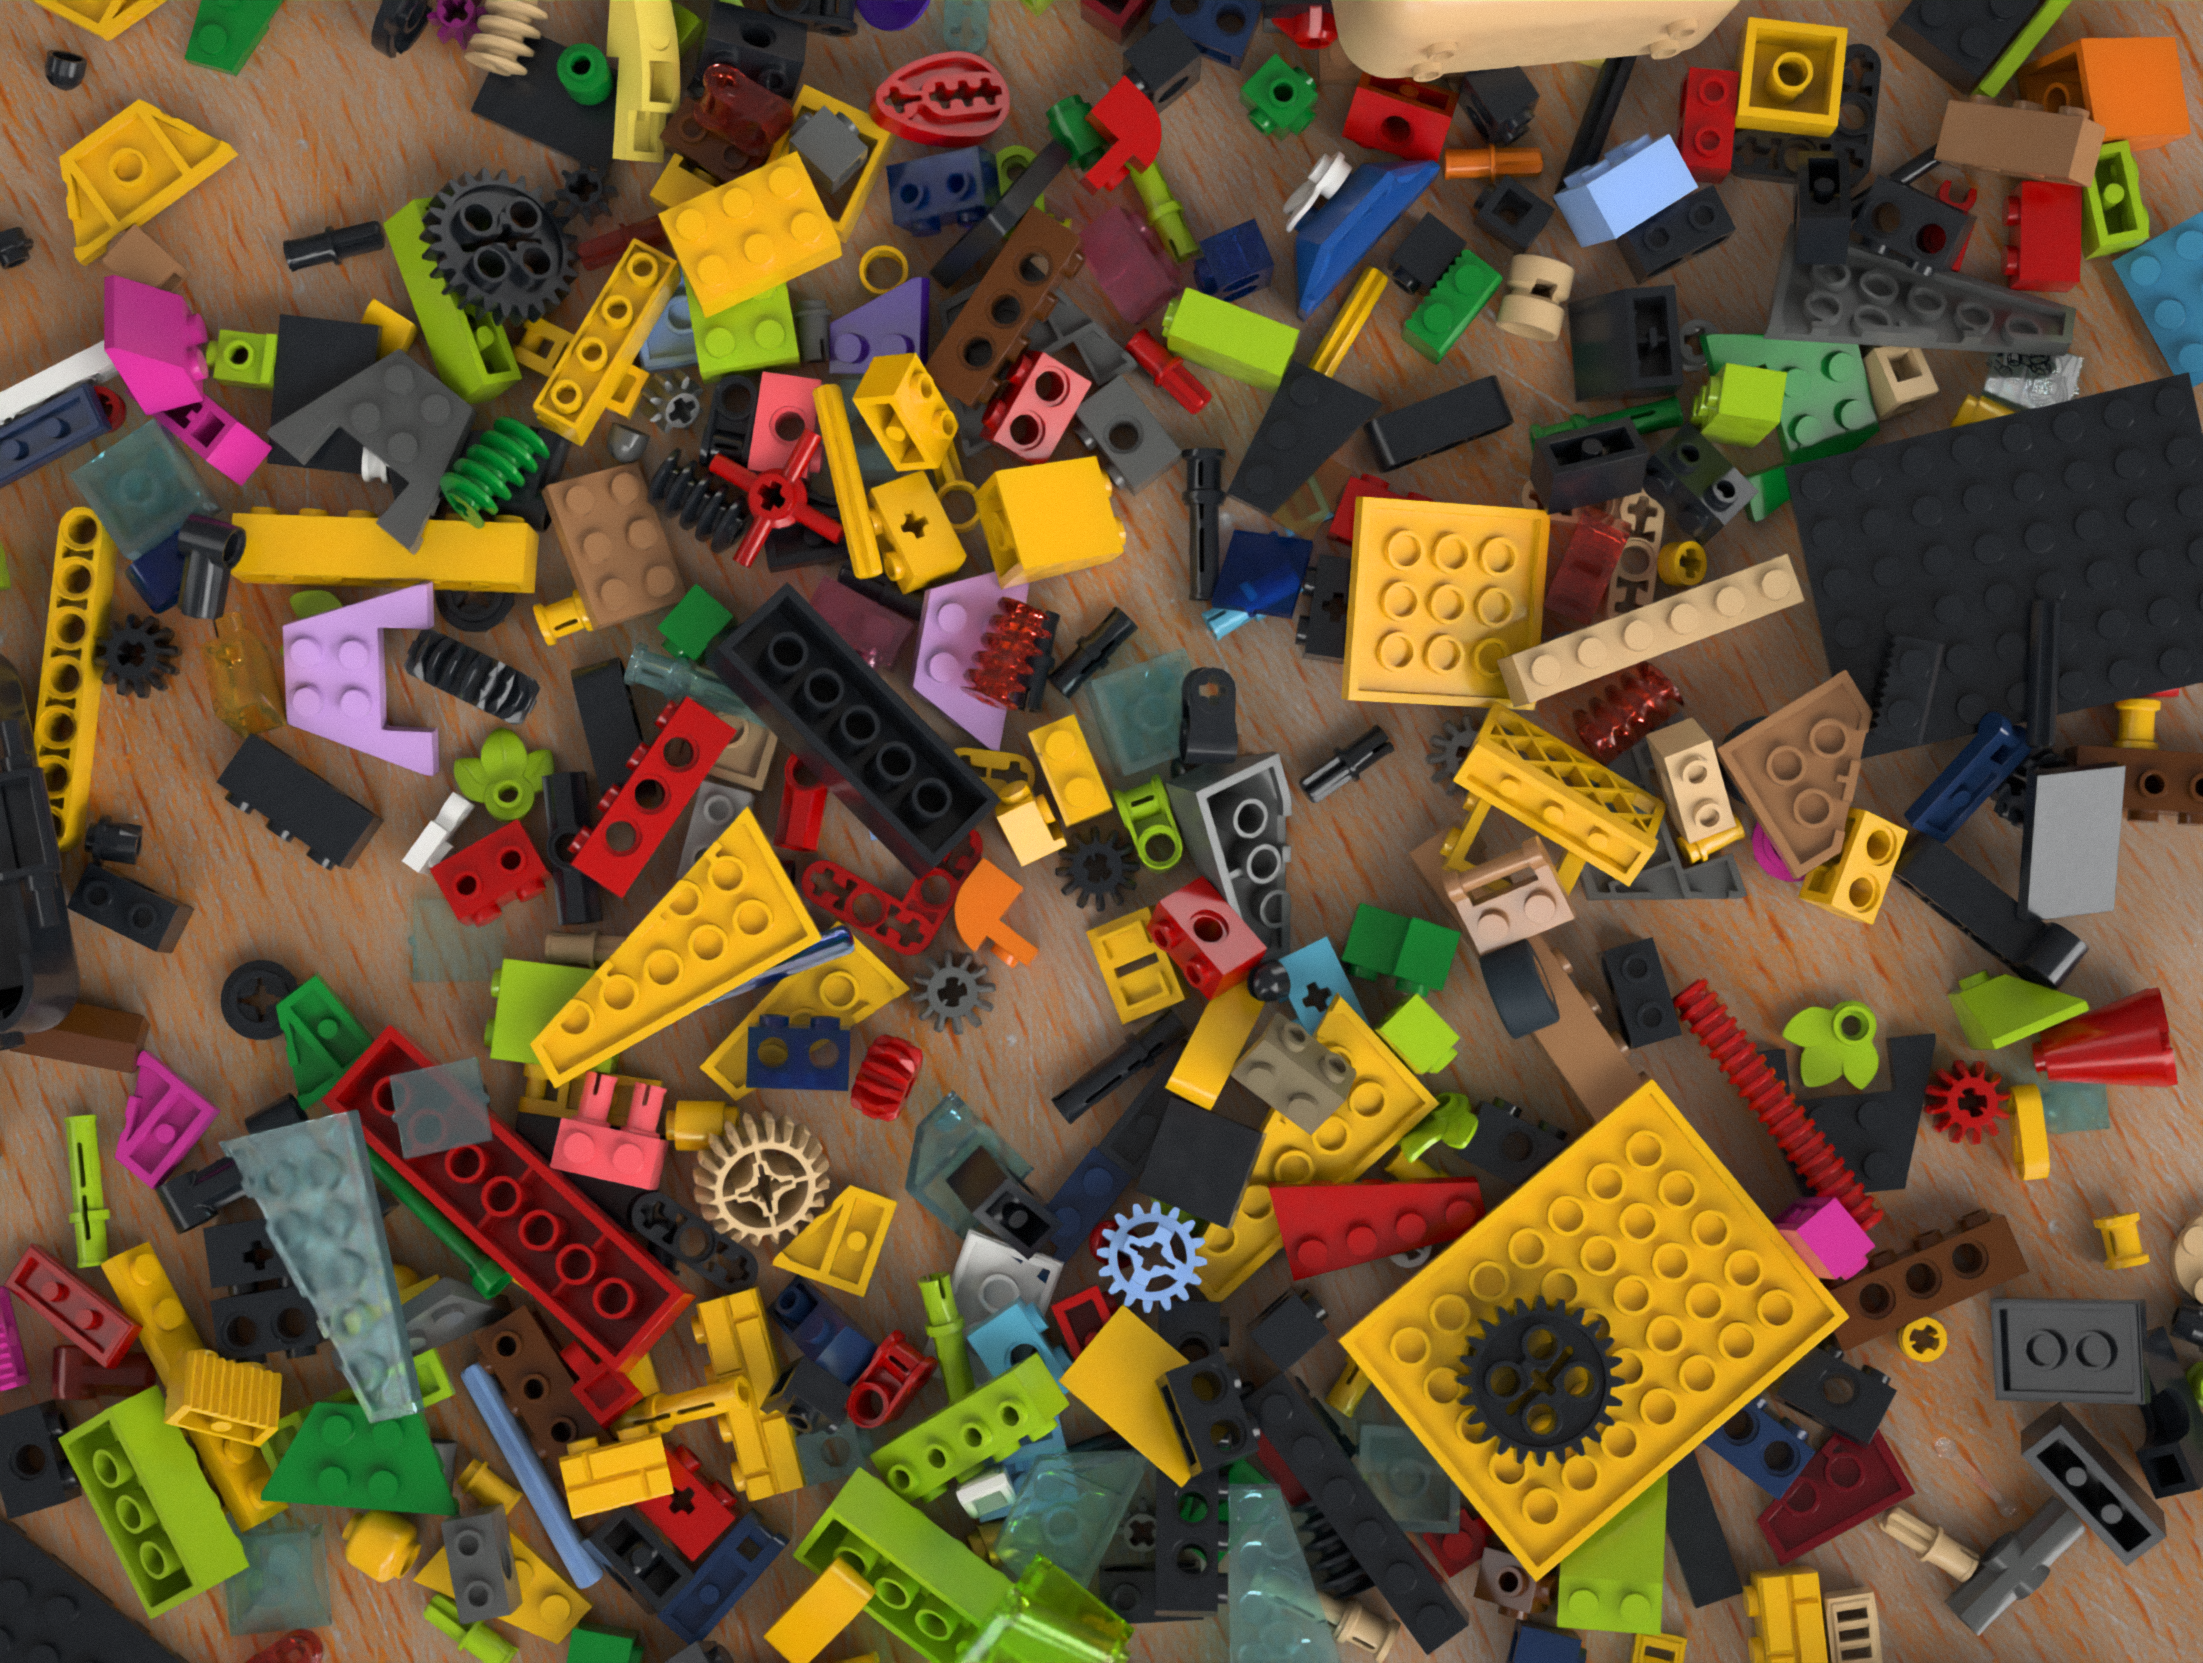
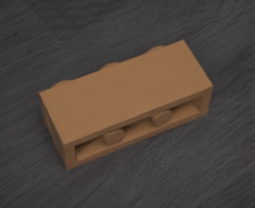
M1970 95L1968 102L1948 101L1934 156L1935 160L1959 170L2091 188L2106 127L2088 119L2089 111L2077 107L2059 106L2058 113L2043 112V105L2023 100H2014L2013 108L1999 106V100L1982 95Z

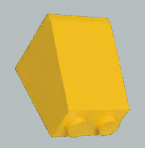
M1096 456L996 471L973 494L1001 590L1112 562L1124 552L1123 545L1126 543L1125 529L1121 519L1113 514L1109 501L1112 495L1110 478L1104 469H1100Z

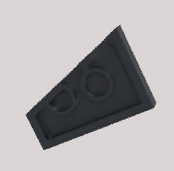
M1292 360L1226 496L1271 518L1381 408L1383 403Z

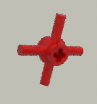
M805 428L784 467L771 468L761 472L759 475L721 453L715 455L710 463L709 470L748 492V506L755 518L733 557L734 561L750 569L772 528H786L797 521L835 544L839 543L845 534L843 524L807 504V489L801 480L802 474L823 439L822 436ZM774 490L780 491V495L786 498L781 507L776 506L775 501L770 498Z

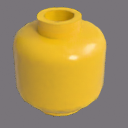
M371 1509L365 1515L357 1512L350 1519L342 1534V1538L348 1541L345 1547V1559L349 1564L378 1582H386L393 1577L401 1579L414 1564L422 1546L417 1542L418 1530L414 1524L393 1511Z

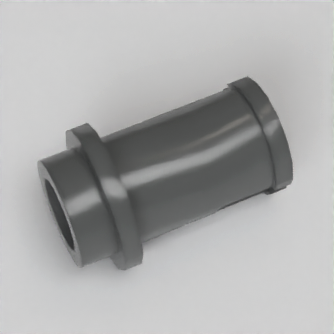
M826 300L797 302V311L793 312L792 315L793 319L798 320L801 349L800 362H828L831 357L829 354L830 344L827 317L832 316V311L826 308Z

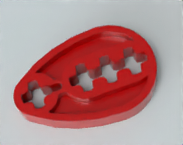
M950 51L929 55L912 61L896 70L877 88L869 101L868 111L872 121L878 127L903 139L924 145L946 148L975 147L990 140L1005 121L1010 107V95L1004 78L987 60L970 52ZM978 90H981L984 97L992 98V102L987 104L984 97H973ZM955 92H959L961 99L951 100ZM933 94H936L937 99L941 102L950 100L945 109H942L938 101H931L930 98ZM887 98H891L893 105L903 107L899 113H896L893 106L885 105ZM973 98L967 107L964 106L962 99Z

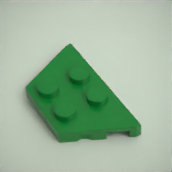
M322 1399L317 1401L261 1493L262 1501L456 1516L460 1513L459 1501L457 1497L454 1498L442 1470L445 1468L438 1449L431 1442L429 1437L430 1428L421 1407Z

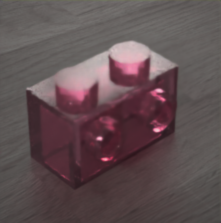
M1116 204L1077 235L1082 237L1087 244L1082 252L1087 255L1085 264L1123 319L1138 326L1171 301L1172 298H1175L1184 291L1176 279L1182 272L1166 250L1163 249L1158 253L1148 239L1154 232L1137 209L1130 213L1129 210Z
M826 575L823 576L809 601V604L876 672L879 667L891 673L893 672L916 630L912 622Z

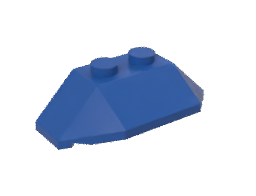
M1434 160L1362 163L1353 174L1349 173L1337 192L1320 210L1312 206L1296 223L1294 229L1299 233L1295 237L1293 249L1298 318L1305 322L1433 183L1440 169V166Z

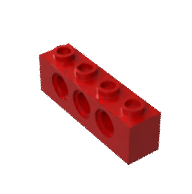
M688 696L683 697L679 704L671 699L654 722V725L661 729L650 746L641 741L625 764L632 772L620 788L612 783L596 806L603 814L595 826L590 829L583 825L567 848L568 851L574 854L568 864L619 898H623L737 732L736 729ZM672 738L682 739L690 748V759L680 768L671 766L664 758V747ZM646 779L656 782L662 791V799L653 809L642 808L635 799L637 785ZM617 821L627 823L634 835L632 844L623 851L612 849L606 841L608 827Z

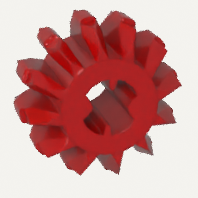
M884 1034L874 1039L855 1077L856 1080L850 1097L851 1106L862 1111L863 1115L875 1120L880 1119L890 1122L898 1118L902 1109L905 1108L922 1067V1050L911 1045L910 1041L898 1036L892 1037Z
M1954 1060L1952 1074L1944 1068H1938L1934 1072L1937 1080L1942 1085L1941 1087L1935 1085H1926L1925 1093L1935 1096L1936 1103L1923 1106V1112L1925 1114H1940L1933 1122L1931 1128L1934 1132L1938 1133L1949 1128V1142L1958 1144L1966 1135L1970 1144H1980L1982 1130L1989 1136L1999 1134L1998 1126L1992 1120L1993 1117L2009 1119L2010 1112L2006 1109L1998 1108V1101L2008 1100L2011 1098V1093L2009 1090H1994L2000 1083L2002 1075L1999 1072H1992L1985 1076L1986 1067L1982 1061H1974L1968 1070L1964 1060ZM1963 1090L1965 1094L1974 1095L1976 1098V1105L1968 1107L1972 1111L1971 1113L1958 1107V1098H1965V1095L1962 1093Z

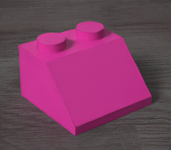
M117 275L104 277V350L145 415L203 401V379L208 378V367L202 353V343L207 342L208 336L206 326L200 314H193L181 295Z

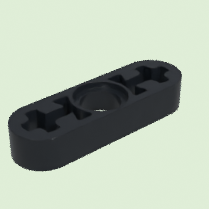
M643 1191L635 1195L629 1202L626 1212L627 1221L636 1233L718 1288L737 1293L747 1290L755 1282L758 1275V1264L754 1255L726 1235H720L713 1226L670 1197L655 1191ZM658 1201L661 1205L657 1212L661 1216L674 1223L677 1214L681 1215L682 1219L671 1228L670 1232L661 1225L652 1222L644 1227L642 1224L645 1216L640 1212L641 1207L644 1204L653 1206ZM698 1227L705 1235L704 1249L695 1256H686L680 1249V1237L686 1229ZM669 1232L667 1242H664L662 1237ZM718 1241H720L723 1246L716 1251ZM715 1252L725 1259L732 1261L737 1260L740 1256L742 1260L739 1263V1267L744 1273L740 1279L731 1277L726 1282L724 1280L727 1276L725 1268L716 1262L710 1261L706 1270L703 1268V1264L709 1261Z

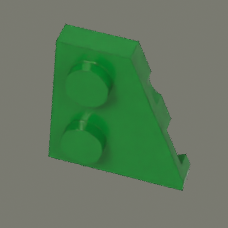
M318 971L276 1004L280 1027L284 1031L287 1044L285 1049L289 1066L293 1069L297 1086L298 1104L303 1111L328 1093L375 1041Z

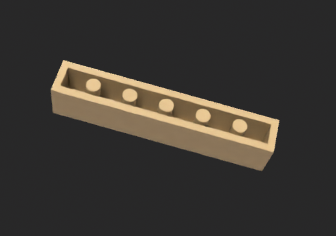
M1785 554L1498 659L1497 663L1513 707H1517L1551 696L1805 600L1789 556Z

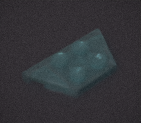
M1137 1449L1037 1454L993 1543L995 1552L1007 1567L1013 1570L1029 1594L1037 1601L1043 1603L1051 1613L1068 1626L1150 1463V1460Z

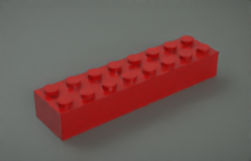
M389 1024L321 1100L615 1372L629 1373L697 1296L561 1171L550 1168V1161L407 1031Z

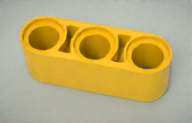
M1247 979L1214 1000L1208 1001L1165 1086L1166 1089L1208 1111L1212 1109L1265 1004V1001H1259L1250 995L1247 989Z
M839 1555L780 1615L762 1637L790 1663H809L863 1609L877 1592V1589Z

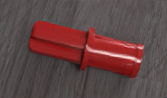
M1146 328L1136 333L1125 346L1124 350L1154 378L1153 385L1156 388L1162 386L1190 414L1196 415L1200 413L1212 399L1211 392L1182 365L1184 359L1181 356L1174 357Z

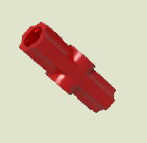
M791 751L784 767L786 780L773 844L792 851L817 853L827 797L830 790L820 780L812 786L798 784L796 782V775L805 764Z

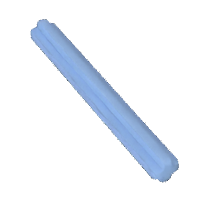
M479 1361L465 1368L461 1372V1379L576 1586L579 1589H584L596 1583L602 1578L603 1571L594 1558L579 1544L584 1538L574 1519H572L571 1513L533 1448L521 1423L505 1404L501 1394L503 1391L494 1375H489L482 1368Z

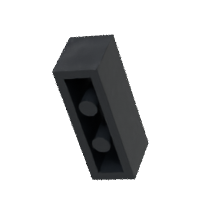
M253 733L249 734L216 782L229 791L225 796L229 803L249 815L253 809L262 813L270 819L265 825L266 828L289 843L296 837L311 848L306 855L332 871L335 865L351 869L384 822L382 818L270 741Z
M2061 1402L2055 1404L2021 1431V1455L2126 1566L2167 1537L2164 1511Z

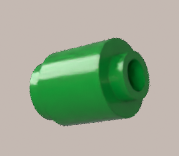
M578 43L568 47L559 57L557 73L567 93L573 100L584 105H594L602 102L609 96L614 85V76L603 53L598 48L590 44ZM589 70L586 74L580 75L582 72Z
M1076 94L1061 100L1046 112L1050 122L1047 128L1052 138L1056 137L1073 154L1067 162L1069 169L1081 168L1083 173H1087L1112 146L1084 119L1093 107L1089 102L1084 103L1081 96Z

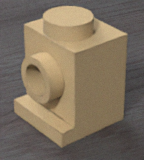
M1871 345L1866 349L1868 355L1862 361L1878 422L1916 412L1939 391L1921 348Z

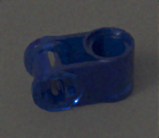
M180 529L175 531L174 534L156 548L136 559L124 572L126 578L155 615L167 611L178 602L185 555H182L178 549Z

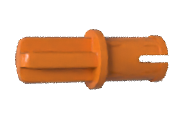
M1489 143L1488 148H1444L1443 153L1444 180L1488 178V182L1494 183L1495 178H1504L1506 174L1510 177H1538L1543 169V155L1538 147L1495 148L1494 143Z

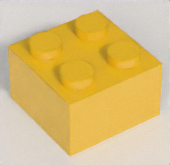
M1748 17L1738 33L1734 71L1740 72L1734 131L1740 132L1747 129L1829 138L1838 126L1848 28Z

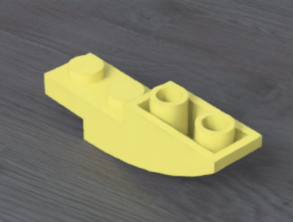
M610 0L606 56L619 58L612 159L663 163L664 145L659 136L666 127L667 113L675 114L680 107V57L671 0Z

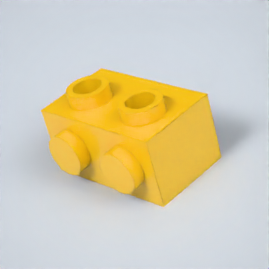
M916 353L875 356L852 398L896 471L939 468L959 428V424Z

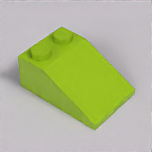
M1668 1471L1560 1562L1557 1627L1661 1636Z

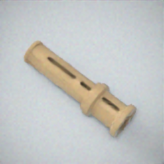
M1263 1558L1259 1561L1247 1586L1248 1589L1265 1595L1333 1631L1332 1636L1335 1637V1641L1342 1644L1347 1640L1374 1654V1661L1382 1663L1386 1658L1401 1625V1622L1396 1619L1388 1622L1363 1609L1362 1602L1357 1599H1349L1347 1602L1341 1599H1333L1334 1596L1324 1591H1319L1318 1587L1283 1571Z

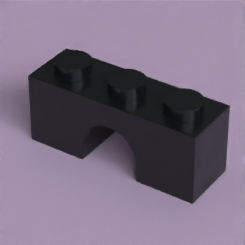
M2164 1326L2147 1330L2151 1403L2137 1404L2145 1419L2147 1435L2145 1443L2135 1453L2155 1499L2200 1490L2203 1487V1414Z

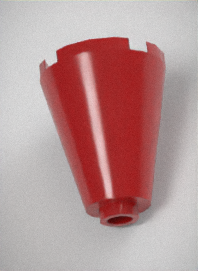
M2159 988L2143 989L2039 1031L2041 1042L2031 1043L2036 1073L2046 1071L2048 1081L2161 1088L2178 1085L2174 1052L2170 1046L2168 1035L2169 1026Z

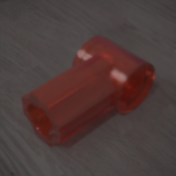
M56 1345L53 1347L50 1397L66 1400L96 1399L97 1396L132 1397L155 1385L157 1371L145 1352L127 1351L114 1370L102 1366L78 1345Z

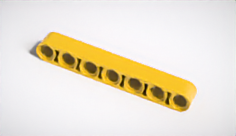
M74 507L67 511L61 518L58 528L34 729V742L39 767L44 770L52 816H57L61 821L62 829L57 837L59 852L70 851L77 847L82 841L85 831L102 688L101 677L104 671V667L95 665L93 659L98 655L106 654V649L97 645L96 639L98 637H108V623L110 620L119 544V529L115 522L108 516L86 507ZM95 521L97 526L96 535L92 541L84 544L81 535L83 528L88 523ZM85 570H89L91 574L90 585L85 591L78 593L76 589L77 577ZM82 619L85 624L84 635L80 640L73 643L70 638L71 627L76 621ZM76 668L79 673L78 685L74 690L67 692L64 687L65 676L70 670ZM70 717L73 722V732L67 740L62 742L58 729L61 722ZM63 766L67 772V782L61 790L56 791L52 778L57 769Z

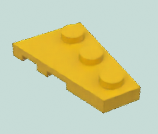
M482 1503L478 1508L486 1506ZM508 1524L523 1603L511 1615L497 1618L558 1645L595 1603ZM444 1544L413 1581L455 1599Z

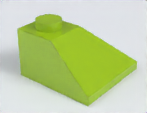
M1986 969L1958 980L1961 989L1947 994L1971 1050L1999 1049L2090 1010L2086 1000L2007 974L1989 976Z

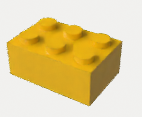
M797 151L658 214L665 235L705 319L842 256L840 240Z

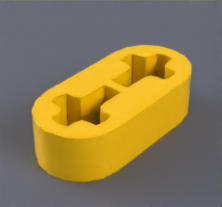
M968 747L953 750L961 759L962 757L970 758L972 767L986 769V777L980 778L996 795L1007 785V782L1002 779L992 778V770L1007 772L1011 764L1014 763L1020 765L1022 774L1028 775L1027 781L1031 789H1034L1036 772L1032 763L1024 756Z
M2035 1083L2010 1085L2007 1087V1090L2010 1091L2011 1098L2006 1100V1109L2010 1112L2008 1124L2016 1174L2021 1181L2047 1178L2050 1172V1160L2043 1105L2039 1089Z

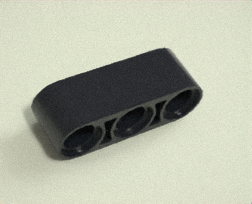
M1496 375L1375 418L1364 424L1362 428L1379 472L1386 473L1500 431L1512 425L1514 420Z
M620 657L571 670V680L602 797L612 783L621 788L632 772L625 764L641 741L644 742L628 677ZM646 779L641 781L635 789L636 801L657 795L656 784L652 780Z

